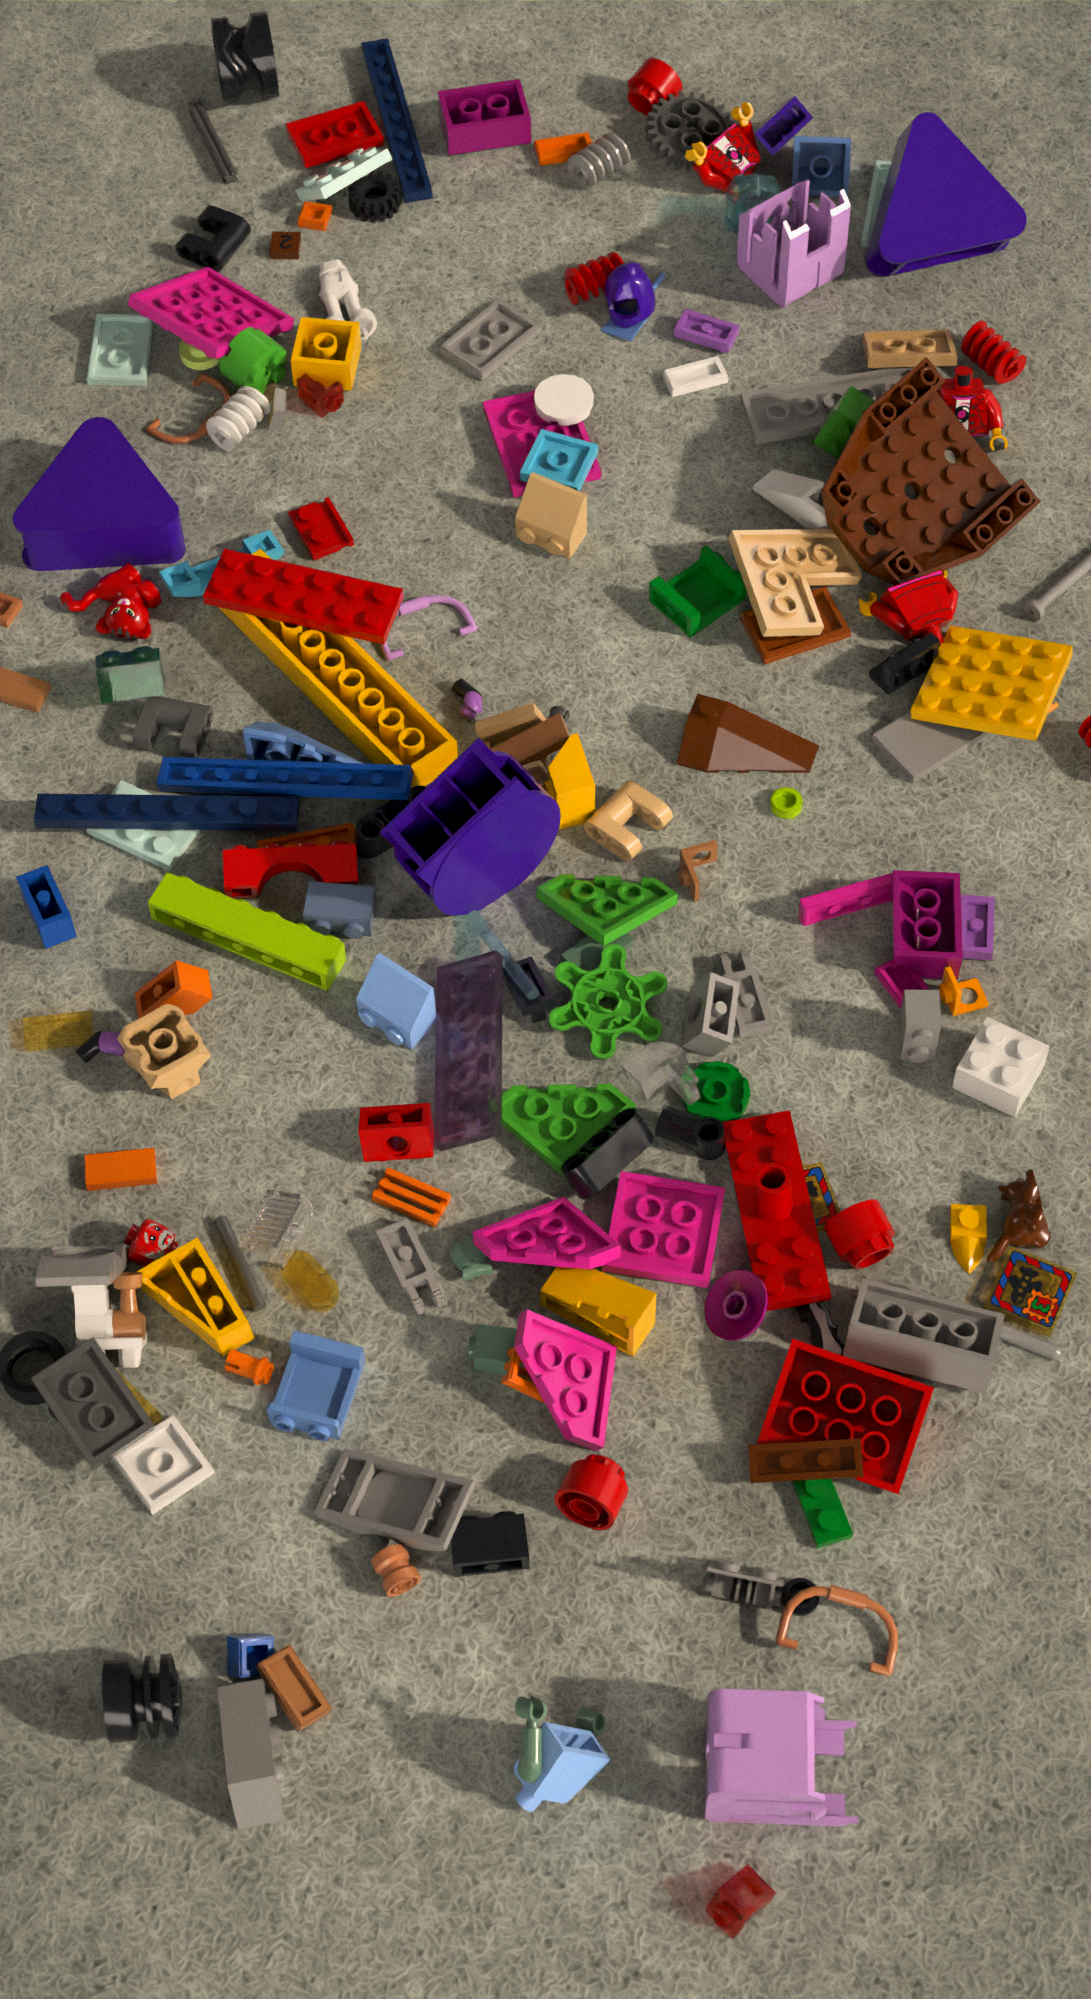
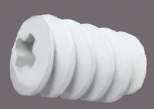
M243 386L239 388L236 394L232 395L229 401L225 402L222 408L217 410L214 416L208 419L206 428L210 438L218 447L228 452L232 451L235 447L234 444H239L242 437H246L249 434V429H254L257 425L256 422H261L264 415L270 413V403L262 393L252 387Z

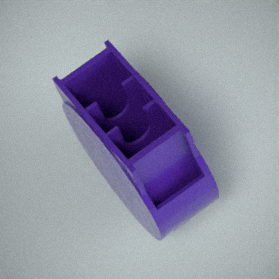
M478 738L379 833L394 846V856L397 863L438 909L445 914L458 916L477 912L520 885L537 868L551 848L559 830L561 814L557 802L512 755L501 751H491Z

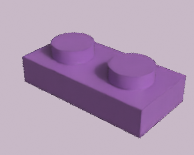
M685 308L674 328V337L729 353L739 335L740 325Z
M961 894L963 958L992 960L995 897Z

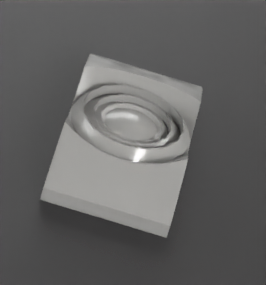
M125 1244L90 1247L52 1246L50 1256H41L35 1278L36 1287L111 1285L130 1264L131 1260L127 1257L128 1248Z
M344 1448L315 1508L314 1514L322 1520L361 1535H379L390 1538L412 1549L446 1551L476 1484L470 1479Z

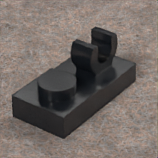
M532 956L500 966L502 978L522 1016L531 1015L532 1023L545 1020L544 1010L555 1007L554 997Z

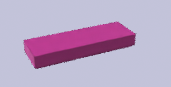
M892 873L801 898L798 917L802 925H810L891 902Z

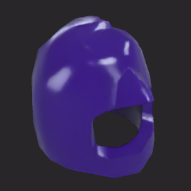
M623 263L609 274L605 283V297L611 320L615 325L624 329L636 326L654 312L656 301L653 285L644 268L639 263ZM634 299L637 301L636 312L630 315H620L616 312V309L621 304Z

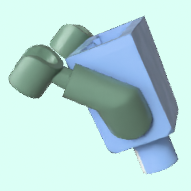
M521 1696L516 1700V1714L526 1719V1728H522L521 1756L514 1765V1772L523 1785V1788L515 1796L517 1802L523 1809L533 1812L543 1800L558 1803L570 1801L611 1760L599 1744L600 1740L596 1739L597 1735L601 1734L606 1727L605 1717L594 1710L583 1707L579 1710L576 1718L578 1728L544 1722L538 1728V1722L543 1720L547 1712L545 1703L532 1696L530 1699Z

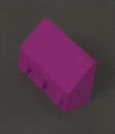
M893 870V959L926 979H943L944 968L950 966L956 980H958L963 959L960 873Z

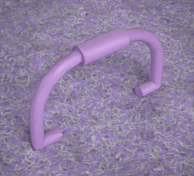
M423 595L401 603L397 615L403 616L429 607L430 604H449L458 609L468 625L458 629L461 636L477 630V626L468 609L462 602L449 596L435 595L427 597ZM386 642L384 645L379 644L385 659L388 661L404 656L402 649L391 652Z

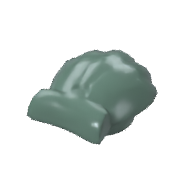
M464 1232L460 1238L453 1241L449 1254L453 1263L462 1271L463 1281L493 1273L489 1264L490 1259L473 1244L472 1234Z

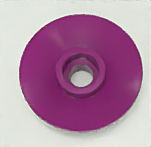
M735 1270L726 1273L714 1283L707 1295L704 1307L707 1326L714 1335L723 1340L737 1341L749 1336L759 1327L768 1306V1294L763 1281L749 1271Z

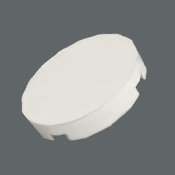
M559 374L550 376L541 381L535 389L534 406L536 412L544 421L549 423L551 421L558 422V425L561 426L577 424L589 416L594 404V394L591 386L584 379L575 375Z

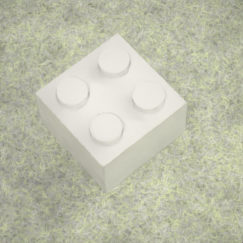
M986 1017L956 1068L952 1088L1015 1118L1045 1066L1050 1046Z

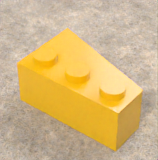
M198 1237L136 1271L142 1273L141 1289L223 1357L229 1354L232 1349L236 1350L255 1339L249 1322Z
M556 1267L540 1290V1305L603 1341L617 1346L619 1350L633 1357L655 1324L657 1293L595 1269Z

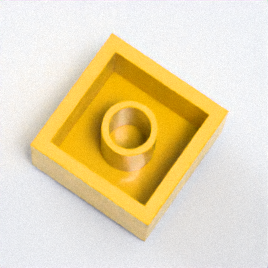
M301 317L291 357L294 386L352 391L361 352L359 322Z

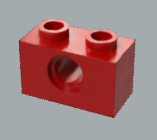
M430 1103L360 1107L358 1132L364 1162L434 1157L435 1132Z

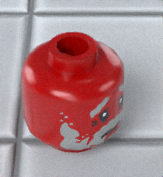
M145 1219L140 1226L132 1224L123 1242L129 1246L127 1250L128 1259L143 1267L174 1251L179 1245L175 1241L176 1234L172 1229L152 1219Z

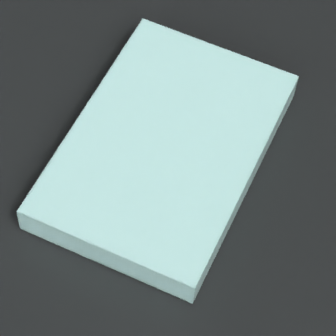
M96 314L86 378L87 385L146 386L155 322L149 318L134 314Z

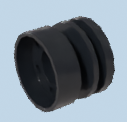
M172 1653L160 1655L159 1672H156L153 1655L145 1656L142 1674H136L131 1657L104 1660L102 1668V1699L105 1728L109 1742L136 1741L140 1722L145 1721L151 1739L159 1737L160 1720H163L167 1737L178 1736L179 1721L183 1707L182 1687Z

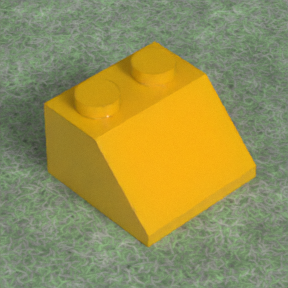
M578 733L571 734L548 767V781H544V789L557 802L560 808L561 819L559 829L584 824L595 813V783Z

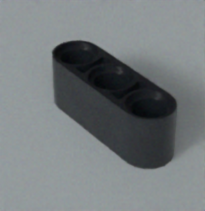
M426 786L412 787L408 800H390L357 821L353 844H356V852L359 857L372 859L394 847L379 832L409 805Z
M636 1108L625 1109L615 1115L562 1164L561 1172L578 1198H590L602 1190L649 1147L654 1140V1136Z

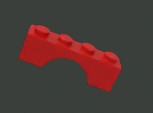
M334 841L329 845L303 842L295 847H283L279 844H268L263 848L252 849L243 845L233 846L230 850H223L225 895L233 899L259 898L264 885L272 877L288 871L305 873L317 882L358 885L356 844H349L346 841Z

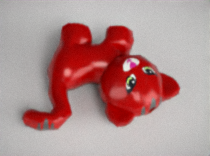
M129 562L120 569L101 577L96 585L86 591L80 600H74L69 592H63L60 595L62 605L71 612L85 611L97 599L110 602L111 604L107 607L105 616L96 623L95 630L101 634H113L122 639H147L151 635L152 629L149 623L150 613L146 607L157 608L162 603L161 595L156 586L148 579L142 581L139 572Z

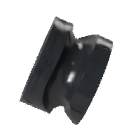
M267 12L250 13L248 22L241 27L230 24L226 16L210 18L224 105L240 103L241 95L249 89L257 90L261 93L263 99L278 98L277 69Z

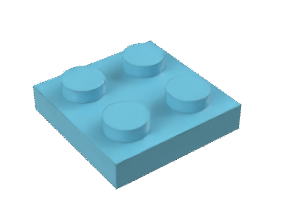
M541 429L520 471V481L528 482L529 476L534 472L580 491L598 454V444Z

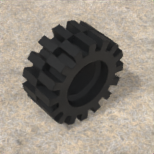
M373 171L368 173L369 176H363L349 184L351 213L354 212L356 218L361 216V221L366 222L369 218L370 223H375V219L384 222L385 216L391 219L393 213L397 214L399 211V185H397V180L395 178L392 179L388 173L383 177V172L378 171L377 175H373ZM370 195H381V196H383V197H381V198H379V199H368V198H366L367 196H370Z

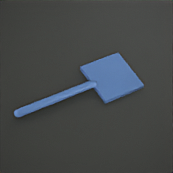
M661 272L653 282L654 291L664 279V272ZM637 305L632 312L617 308L616 312L620 315H630L637 311ZM610 317L601 331L614 337L632 341L648 320V317L636 326L625 329L615 325Z

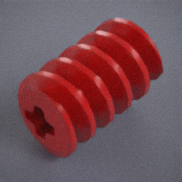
M613 251L608 253L606 257L604 255L597 257L596 261L592 259L588 260L586 264H578L575 268H567L564 274V281L571 303L578 305V295H580L584 302L588 301V291L591 292L594 298L599 297V287L605 294L606 280L617 266L624 263L622 258Z
M983 320L976 322L967 331L961 344L962 353L970 357L972 362L978 364L979 368L986 371L987 375L993 377L998 384H1005L1015 379L1026 365V356H1019V350L1017 348L1011 349V343L1009 341L1003 342V336L1000 334L995 335V330L991 327L987 328V323Z

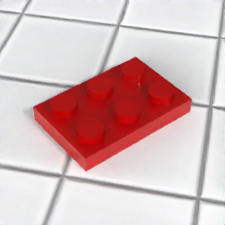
M364 101L286 123V132L305 168L346 157L350 152L359 148H363L364 151L370 147L375 146L376 148L384 145V136Z

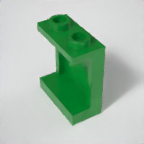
M707 545L701 548L700 559L669 581L665 582L658 576L649 582V601L690 638L746 599V588L740 571L734 570L725 562L720 553L714 552Z

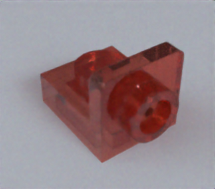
M306 373L296 379L299 399L321 418L330 412H336L344 403L343 385L339 381L325 389L319 381H314Z
M747 1864L717 1889L706 1907V1912L718 1927L734 1939L740 1934L745 1924L771 1903L776 1892Z

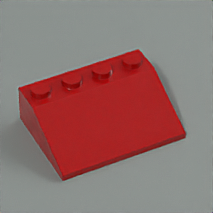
M792 1338L757 1445L861 1438L864 1477L853 1479L899 1495L934 1392V1387Z

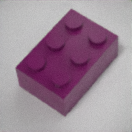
M520 79L438 91L439 119L449 155L531 143V116Z

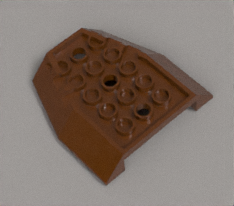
M927 357L863 411L821 490L826 521L830 529L865 572L894 586L939 570L950 569L982 556L1041 502L1023 478L1011 485L1008 483L940 397L936 389L945 382V379ZM945 449L950 450L954 454V464L946 460L944 455ZM905 485H909L914 489L915 499H910L906 496L904 491ZM864 521H869L873 524L875 528L874 535L866 533Z

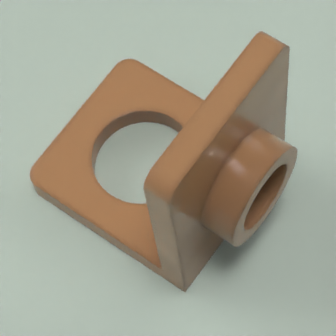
M716 840L680 849V864L677 869L679 881L682 887L688 886L694 902L699 901L700 883L693 867L717 861L718 844ZM709 851L705 857L693 859L697 853Z

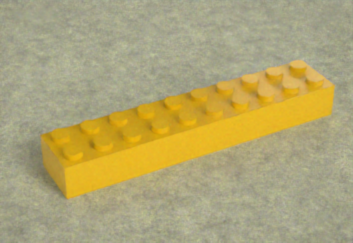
M261 548L251 554L271 559ZM218 607L373 764L411 765L414 771L411 788L428 785L458 758L457 741L351 637Z

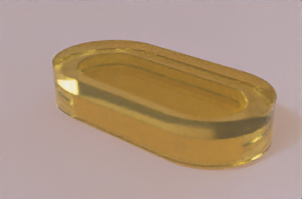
M296 1250L283 1257L280 1263L282 1279L308 1308L316 1312H325L337 1304L339 1289L336 1281L311 1254L302 1250Z

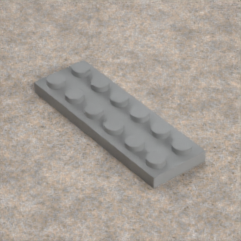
M914 367L884 368L741 393L740 402L754 444L758 445L817 435L825 418L850 385L876 401Z

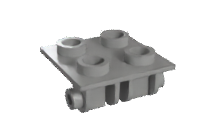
M718 1559L716 1565L710 1564L707 1567L706 1571L715 1573V1577L707 1576L705 1591L711 1592V1597L730 1600L734 1578H738L734 1596L735 1602H738L742 1580H747L749 1584L745 1604H749L753 1582H757L753 1605L768 1607L769 1609L772 1608V1605L780 1607L782 1591L775 1590V1587H783L785 1579L777 1578V1570L756 1566L754 1573L740 1570L741 1563L726 1559Z

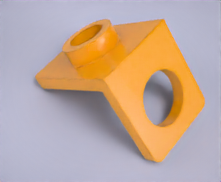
M951 967L944 968L942 984H939L938 988L940 998L944 1004L948 1005L952 1016L988 1007L989 1002L977 978L958 983ZM969 988L974 990L977 994V1000L972 1004L962 1003V989Z

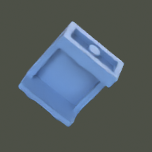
M293 1330L289 1342L291 1354L274 1402L269 1403L266 1409L269 1422L281 1431L293 1432L294 1429L308 1432V1435L316 1440L328 1441L329 1438L339 1440L365 1365L363 1347Z

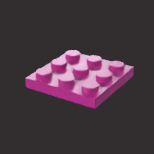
M621 1171L608 1234L620 1244L621 1257L603 1265L602 1271L709 1288L725 1187Z

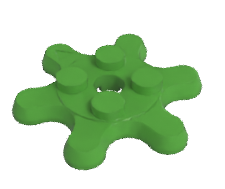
M618 944L607 945L602 950L601 964L594 970H583L570 961L561 962L555 969L556 980L571 991L572 997L568 1004L556 1007L551 1011L549 1023L552 1028L559 1032L574 1027L587 1029L592 1035L590 1051L600 1060H606L614 1054L616 1039L621 1034L633 1033L646 1042H652L661 1036L663 1029L661 1022L647 1013L645 1004L648 999L665 992L668 985L667 978L664 974L656 971L649 972L643 976L631 975L625 968L626 951ZM604 997H612L618 1004L611 1011V1009L599 1006V1001Z

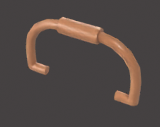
M201 373L192 382V385L198 387L203 381L215 386L224 396L223 404L228 402L231 397L227 386L205 373ZM222 406L218 407L199 426V429L192 434L186 436L164 434L156 430L161 424L158 419H155L146 428V432L171 444H186L195 441L204 434L208 435L206 423Z
M830 1585V1587L813 1586L799 1591L787 1602L780 1618L775 1642L779 1646L797 1650L798 1641L786 1638V1634L794 1609L805 1599L813 1596H826L827 1600L863 1610L868 1608L876 1612L884 1621L889 1633L888 1651L885 1664L871 1662L869 1671L885 1676L892 1674L898 1650V1631L893 1617L881 1604L869 1599L868 1595Z

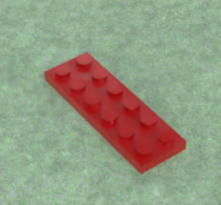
M225 548L203 594L204 604L383 645L387 640L404 598L403 588Z

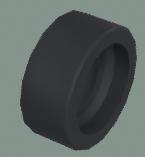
M29 1331L16 1335L4 1345L0 1352V1381L2 1386L13 1400L22 1404L39 1405L45 1403L34 1385H21L13 1378L12 1368L16 1360L23 1354L34 1350L48 1352L53 1357L54 1362L66 1355L63 1346L58 1340L45 1332Z

